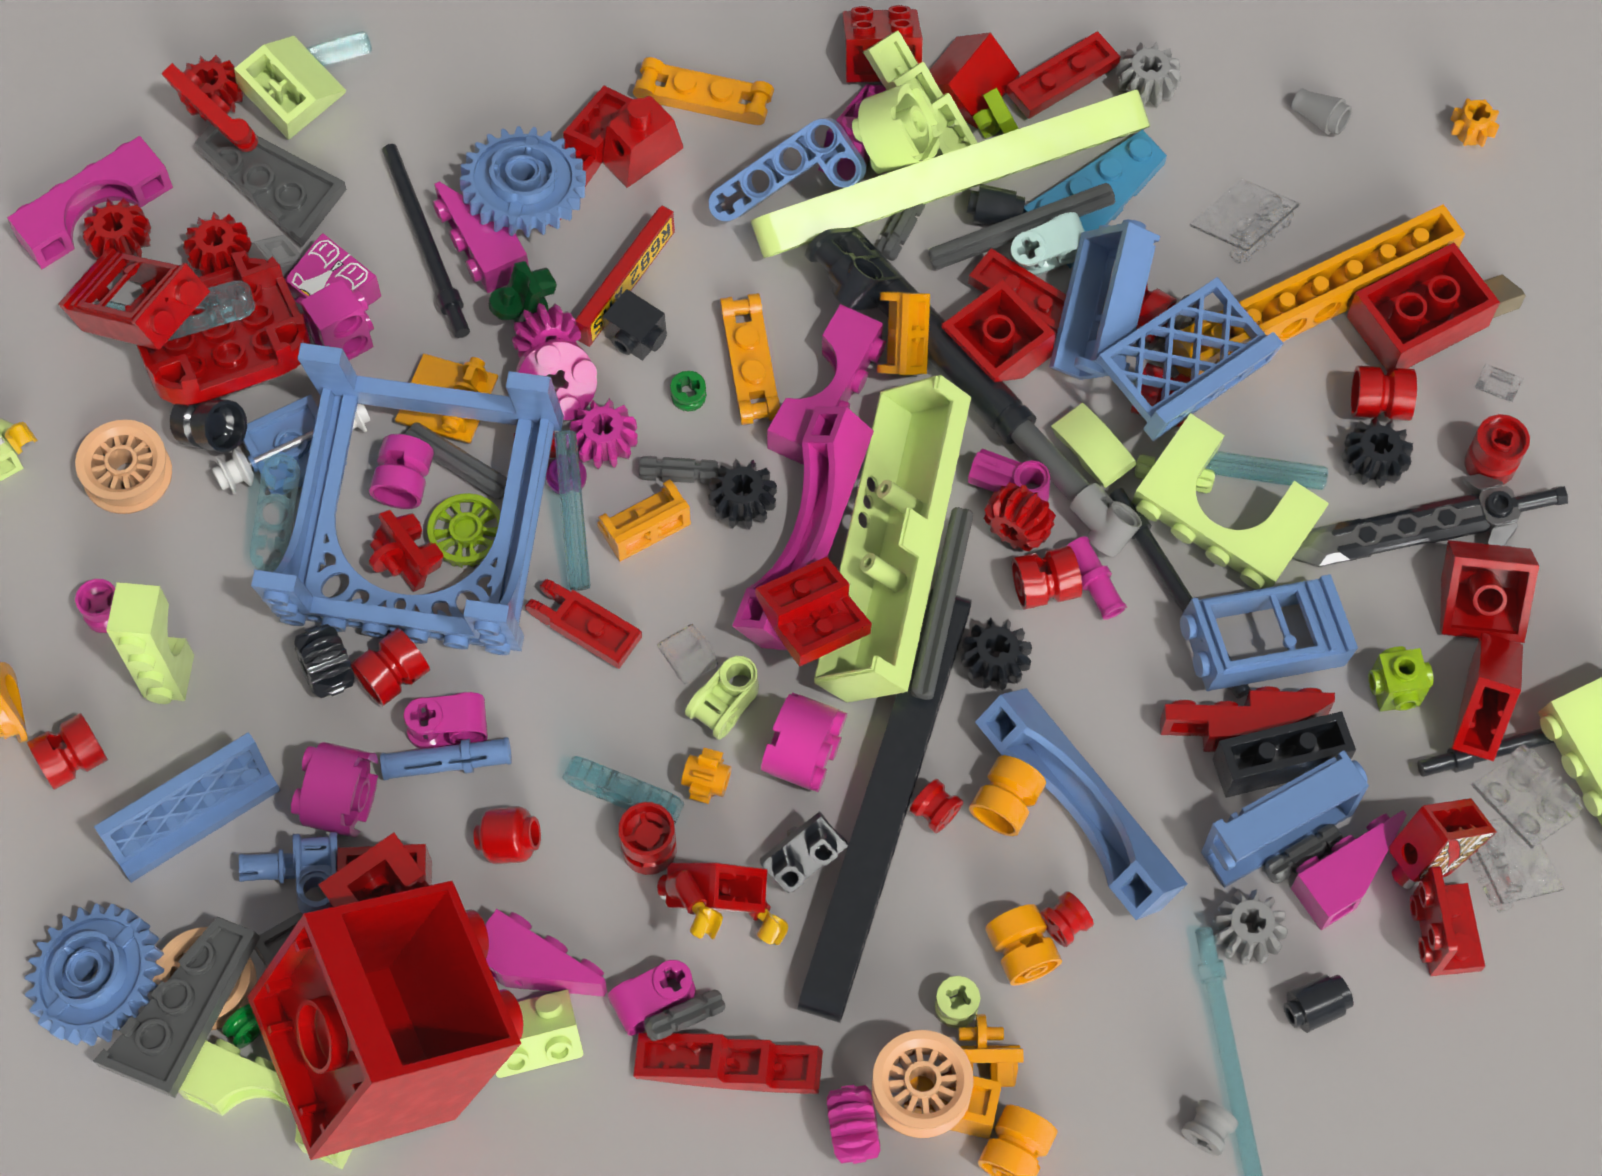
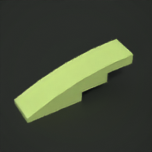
M899 30L891 33L863 52L886 90L910 83L909 88L918 87L928 97L938 122L937 125L932 126L933 138L940 137L939 149L935 157L978 143L949 93L942 94L924 62L917 63Z

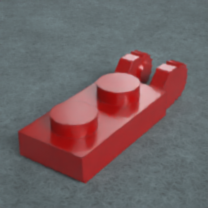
M545 579L539 588L548 598L553 599L561 606L557 611H554L541 602L530 599L524 607L528 613L545 625H550L551 629L620 669L641 640L642 631L573 589L569 591L554 581Z

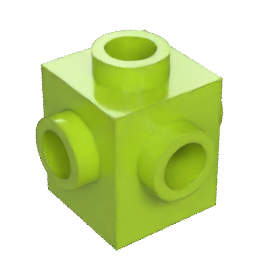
M1403 646L1386 649L1378 655L1372 669L1369 670L1368 682L1371 693L1376 696L1379 712L1395 709L1403 711L1422 704L1430 687L1433 686L1434 677L1430 663L1424 662L1421 648L1406 650Z

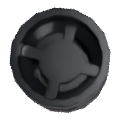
M214 398L192 405L175 404L169 419L170 430L180 444L223 453L233 451V449L240 446L247 431V417L243 408L237 402L221 398Z

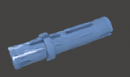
M508 737L471 743L470 739H464L458 745L387 754L381 753L380 763L382 776L385 781L393 778L463 769L465 773H473L474 768L510 765L512 764V755Z

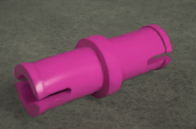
M1083 536L1070 542L1067 546H1071L1076 555L1081 574L1082 589L1089 591L1101 612L1102 618L1108 620L1121 614L1127 606L1122 601L1110 579L1112 575L1108 566L1102 565L1090 544L1089 538Z

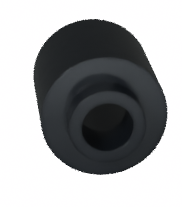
M980 184L978 191L971 190L966 213L973 214L972 222L991 226L1023 214L1025 197L1016 195L1017 191Z
M1337 974L1332 977L1324 975L1287 992V1002L1284 1003L1283 1007L1290 1024L1294 1028L1300 1027L1304 1032L1308 1033L1345 1016L1346 1010L1353 1007L1354 1001L1348 985L1340 975Z

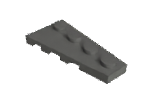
M210 124L195 142L198 151L303 247L347 190L345 182L257 136L258 144L254 150L242 152L217 128Z
M216 917L179 960L180 967L167 982L161 981L150 994L153 997L136 1018L131 1016L119 1030L122 1033L107 1051L103 1049L93 1062L103 1069L176 1098L256 947L260 936L251 929Z

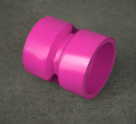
M390 434L385 436L377 458L379 466L374 470L371 480L370 496L383 505L393 508L414 509L419 507L426 486L424 477L430 471L434 455L433 448L423 440L410 435Z

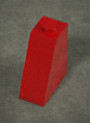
M1484 632L1481 633L1468 669L1452 749L1494 762L1522 688L1523 644Z

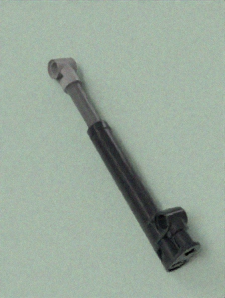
M856 227L825 230L817 235L806 249V258L810 262H819L828 271V278L835 285L832 291L836 299L850 309L866 310L879 308L889 318V301L880 300V292L919 293ZM930 305L928 361L944 378L971 396L970 406L993 430H996V433L1006 444L1016 443L1031 460L1039 461L1047 467L1050 473V480L1071 501L1070 509L1090 529L1088 537L1093 546L1108 556H1117L1142 526V521L1138 514L1126 504L1114 502L1097 483L1090 484L1034 425L1037 419L1035 414L1026 405H1023L1016 394L1003 381L994 382L942 329V324L945 320Z

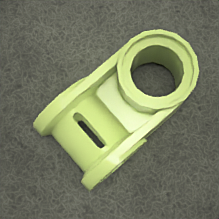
M734 656L727 659L707 684L700 688L687 705L685 715L690 719L696 717L712 729L713 736L718 740L724 738L759 692L758 672L755 664L751 659L744 656ZM737 675H744L750 679L746 685L741 687L733 686L729 683L730 679Z

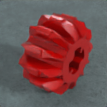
M200 55L198 64L186 63V69L189 68L205 84L201 90L209 98L214 93L217 94L232 109L230 112L235 113V103L243 102V92L236 83L235 66L231 61L222 62L217 55L210 61H206ZM178 93L180 101L186 106L191 116L200 114ZM200 114V117L206 122L207 119Z
M107 198L106 207L101 209L93 206V216L84 218L86 230L83 231V239L97 260L109 247L114 248L118 253L142 257L143 252L141 248L150 246L151 239L149 234L151 233V225L149 219L145 217L143 210L138 204L130 206L129 202L124 198L117 205H114Z
M213 212L211 220L208 221L198 217V227L187 228L186 235L188 239L183 241V249L188 256L187 260L190 267L194 271L200 270L202 276L233 266L234 262L231 253L246 250L248 255L252 245L250 237L247 236L248 232L242 222L236 223L230 213L221 220L215 212Z
M1009 482L1006 486H1001L987 501L988 505L984 509L986 514L983 519L991 526V533L1001 537V542L1006 541L1010 543L1014 549L1020 547L1024 551L1030 552L1033 548H1038L1042 542L1044 543L1051 534L1050 530L1055 525L1053 521L1056 515L1048 508L1049 502L1042 500L1038 496V492L1033 493L1029 491L1026 485L1019 487L1015 483Z

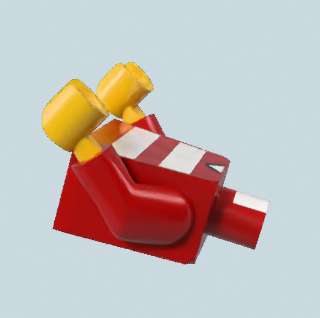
M670 863L667 868V874L662 875L658 880V894L661 899L666 900L665 903L668 908L686 909L689 914L696 915L690 927V932L697 938H703L706 933L711 939H715L723 920V916L719 912L748 913L754 921H763L757 936L770 945L773 943L780 945L788 932V923L779 916L769 912L771 906L766 901L767 869L721 863Z

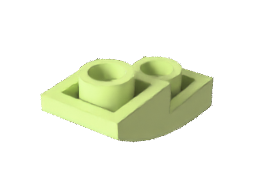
M1081 403L1051 425L1055 436L1078 457L1081 466L1104 488L1111 485L1137 465L1135 459L1124 445L1084 403Z

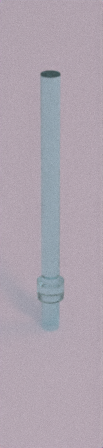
M1212 927L1198 928L1195 930L1201 963L1197 966L1200 981L1202 984H1206L1231 1112L1239 1122L1235 1132L1244 1176H1263L1223 980L1227 979L1224 962L1222 959H1218Z

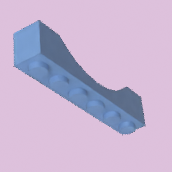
M1027 688L1001 694L975 721L1001 755L1018 758L1042 774L1046 780L1045 788L1069 811L1088 837L1104 869L1108 887L1135 920L1161 911L1188 884Z

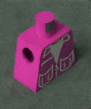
M324 233L317 238L286 278L288 288L300 313L304 316L305 323L307 321L300 301L341 278L345 280L351 291L357 288L361 292L368 306L381 297L376 275Z

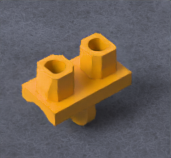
M976 1014L975 1027H959V1041H976V1045H960L970 1061L972 1071L973 1063H990V1080L1001 1082V1087H1014L1018 1073V1063H1024L1023 1048H1020V1045H987V1040H1004V1028L987 1027L986 1015Z

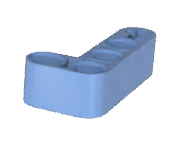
M831 118L817 119L715 189L709 198V209L711 214L718 220L731 221L737 219L816 164L820 165L834 185L850 187L859 183L864 178L866 164L843 127L836 120ZM821 125L829 126L834 133L833 143L829 147L820 146L815 139V132ZM789 147L797 149L802 156V162L797 169L788 168L783 161L784 152ZM842 158L851 159L856 166L855 176L851 180L841 178L837 172L838 162ZM756 170H762L768 174L770 184L766 191H758L753 187L752 175ZM743 190L747 196L734 202L733 208L735 211L722 208L721 204L725 202L723 194L728 197Z

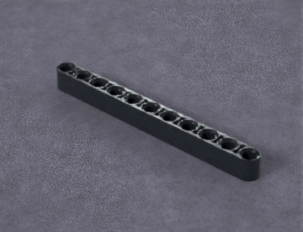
M933 588L930 591L908 692L899 693L896 696L798 1003L797 1010L838 1023L842 1020L972 604V599L956 595L934 697L931 700L916 698L912 696L911 690Z

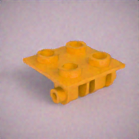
M423 353L411 383L492 394L499 376L498 374L487 372L484 368L485 362L477 357H471L469 362L459 364ZM399 409L395 418L397 423L411 427L413 423L418 422L438 435L471 444L480 420Z

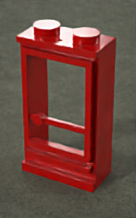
M109 247L58 305L83 332L160 350L209 294L210 290L187 263H182L181 265L118 253L114 248ZM121 272L124 276L109 290L107 286ZM155 279L157 285L132 313L105 307L128 280L144 284ZM95 300H96L97 302H99L98 305L92 304V303H93Z

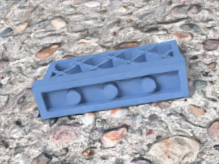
M1216 277L1099 354L1096 361L1146 420L1147 424L1143 429L1154 441L1187 419L1190 413L1194 414L1269 363L1284 343L1274 332L1267 336L1220 279ZM1214 293L1224 305L1223 314L1203 310L1204 298ZM1182 315L1195 318L1194 333L1174 329L1175 317ZM1203 320L1222 324L1221 339L1202 335ZM1230 326L1243 328L1252 340L1246 344L1229 341ZM1149 334L1165 337V353L1144 349L1145 337ZM1173 339L1193 343L1192 358L1172 355ZM1201 345L1221 349L1220 361L1218 363H1211L1200 360ZM1119 354L1136 357L1135 373L1121 370L1113 358ZM1144 359L1164 363L1163 378L1142 374ZM1171 364L1191 368V381L1183 383L1170 380ZM1142 384L1162 388L1161 401L1151 406L1141 394ZM1169 390L1175 391L1169 395Z
M248 732L98 823L94 828L132 883L281 790L269 772L256 742Z

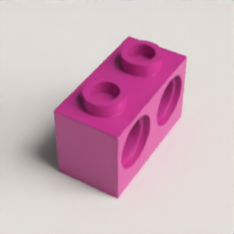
M343 278L300 301L315 345L342 348L348 360L374 347L370 331L374 330V326L365 312L369 310L368 305L361 292L357 288L351 291Z

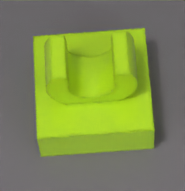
M997 88L983 95L990 109L979 111L973 118L985 139L995 135L1000 128L1004 134L1019 129Z

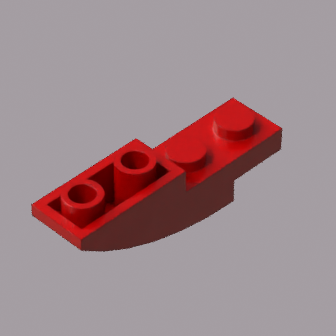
M1265 686L1256 690H1250L1244 706H1239L1238 703L1233 701H1220L1214 705H1196V702L1192 700H1177L1164 706L1160 718V735L1203 736V752H1215L1221 740L1328 715L1335 702V693L1322 692L1321 689L1312 687L1292 692L1280 691L1277 687Z

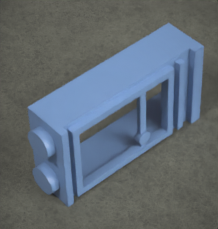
M1127 219L1123 220L1121 224L1112 226L1100 225L1099 229L1081 233L1049 365L1050 368L1079 380L1109 376L1096 359L1099 354L1136 331L1156 247L1153 244L1160 240L1159 235L1146 230L1144 223ZM1119 354L1113 358L1121 370L1129 371L1130 363L1125 362L1127 355Z
M1331 574L1323 575L1315 580L1200 600H1198V597L1192 598L1180 618L1181 633L1185 640H1189L1194 654V671L1199 678L1202 677L1206 691L1342 667L1348 663L1358 649ZM1300 605L1314 646L1301 649L1295 648L1297 640L1289 632L1281 607ZM1273 609L1284 637L1283 646L1288 651L1230 661L1216 619Z
M1345 750L1338 754L1337 758L1329 759L1243 807L1239 815L1237 812L1231 814L1227 823L1223 819L1213 823L1201 853L1225 888L1266 865V862L1276 855L1282 856L1286 849L1309 835L1313 834L1316 836L1318 834L1317 831L1328 824L1337 825L1351 817L1369 787L1367 775L1363 767L1356 760H1351Z

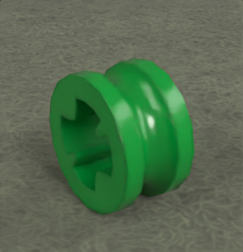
M682 371L672 379L670 384L671 399L675 407L689 412L703 406L707 397L706 383L700 374L694 371ZM689 386L691 390H695V395L688 397L685 392H682V387Z
M250 1004L238 1009L230 1016L222 1028V1033L226 1037H234L233 1044L239 1049L249 1045L261 1034Z

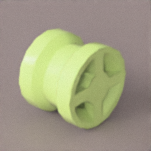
M953 976L944 980L937 990L934 1006L939 1020L952 1028L966 1027L972 1023L978 1012L981 999L978 987L967 977Z

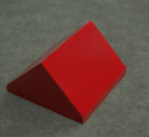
M991 32L956 37L929 70L942 94L949 93L966 123L977 129L978 126L973 116L981 110L990 109L983 95L997 88L1003 98L1006 94L1007 84L1019 78L1020 74Z

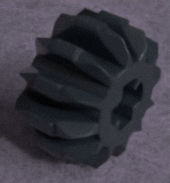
M1377 417L1371 419L1369 425L1360 421L1355 426L1354 431L1347 434L1344 441L1345 449L1342 458L1343 462L1350 464L1348 469L1349 476L1360 473L1362 475V485L1373 479L1379 488L1385 485L1386 480L1394 484L1399 481L1402 473L1408 471L1412 462L1410 456L1413 451V443L1405 441L1407 437L1406 429L1395 431L1393 429V419L1387 422L1385 426L1380 424Z
M737 459L733 462V469H728L721 465L718 469V477H711L709 482V489L712 491L708 495L709 505L716 508L715 516L718 521L729 517V526L732 529L739 521H744V525L750 529L752 527V519L754 518L765 523L767 511H774L776 507V498L774 496L777 493V485L775 481L770 480V472L767 468L756 471L757 467L753 459L748 463L747 467H741V463Z
M992 618L987 620L986 629L975 624L971 629L972 637L963 639L962 649H964L965 653L961 656V663L963 666L970 667L968 672L970 680L983 677L982 686L984 689L990 686L991 681H997L998 687L1003 691L1007 687V679L1018 684L1022 680L1023 674L1021 671L1030 669L1031 659L1028 655L1032 652L1031 642L1023 641L1025 636L1023 628L1010 631L1011 622L1009 619L1003 622L1002 627H997ZM995 651L1001 652L999 654V657H994L992 655Z
M328 624L320 627L314 626L295 637L294 645L298 661L307 683L315 695L320 698L330 695L333 697L353 686L354 672L347 651L336 629Z

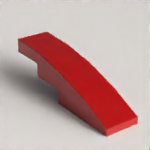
M605 85L602 86L563 132L565 149L574 147L576 149V158L583 160V171H586L585 187L603 162L608 123L626 111L628 104L633 100Z
M639 1033L633 1076L636 1079L720 1089L819 1094L823 1050L815 1045H775L771 1040L727 1039L723 1034L672 1033V1035L663 1039L652 1041L648 1038L647 1033Z

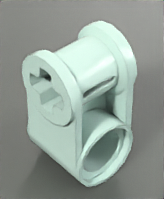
M1069 212L1058 215L1047 223L1017 235L1012 241L1011 253L1018 265L1039 276L1064 264L1075 262L1081 233L1085 232L1078 214ZM1035 249L1036 256L1029 259L1028 251Z

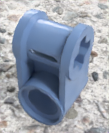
M330 832L328 837L301 838L300 834H293L294 873H296L297 904L302 914L333 907L327 897L322 901L315 902L307 899L305 894L311 888L319 887L318 884L336 873L338 857L337 832Z

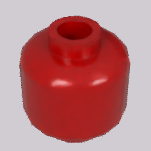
M520 806L489 809L483 814L480 825H476L474 828L473 836L476 849L478 851L482 850L487 861L493 864L526 862L532 857L533 852L540 847L541 829L539 821L535 816H531L526 808Z

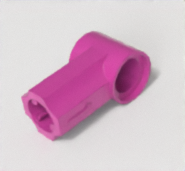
M983 448L977 452L972 462L968 483L992 492H997L1001 486H1006L1009 482L1015 483L1019 487L1033 483L1040 487L1029 489V491L1033 493L1038 492V496L1042 500H1049L1050 473L1044 464L1033 460L1021 463Z

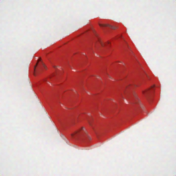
M246 250L231 253L234 262L233 266L199 277L210 290L209 294L160 350L136 345L153 388L161 399L180 405L202 403L279 377L296 369L301 364L298 360L301 343L310 344L304 316L300 313L283 277L280 264L273 256L267 261L260 258H248ZM155 279L140 285L143 293L132 302L131 306L125 305L126 312L132 313L157 285Z

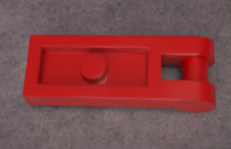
M171 63L161 73L184 99L239 150L250 152L256 148L258 137L249 124L241 118L232 119L228 115L232 109L217 94L214 93L209 98L201 90L205 84L189 68L182 72Z

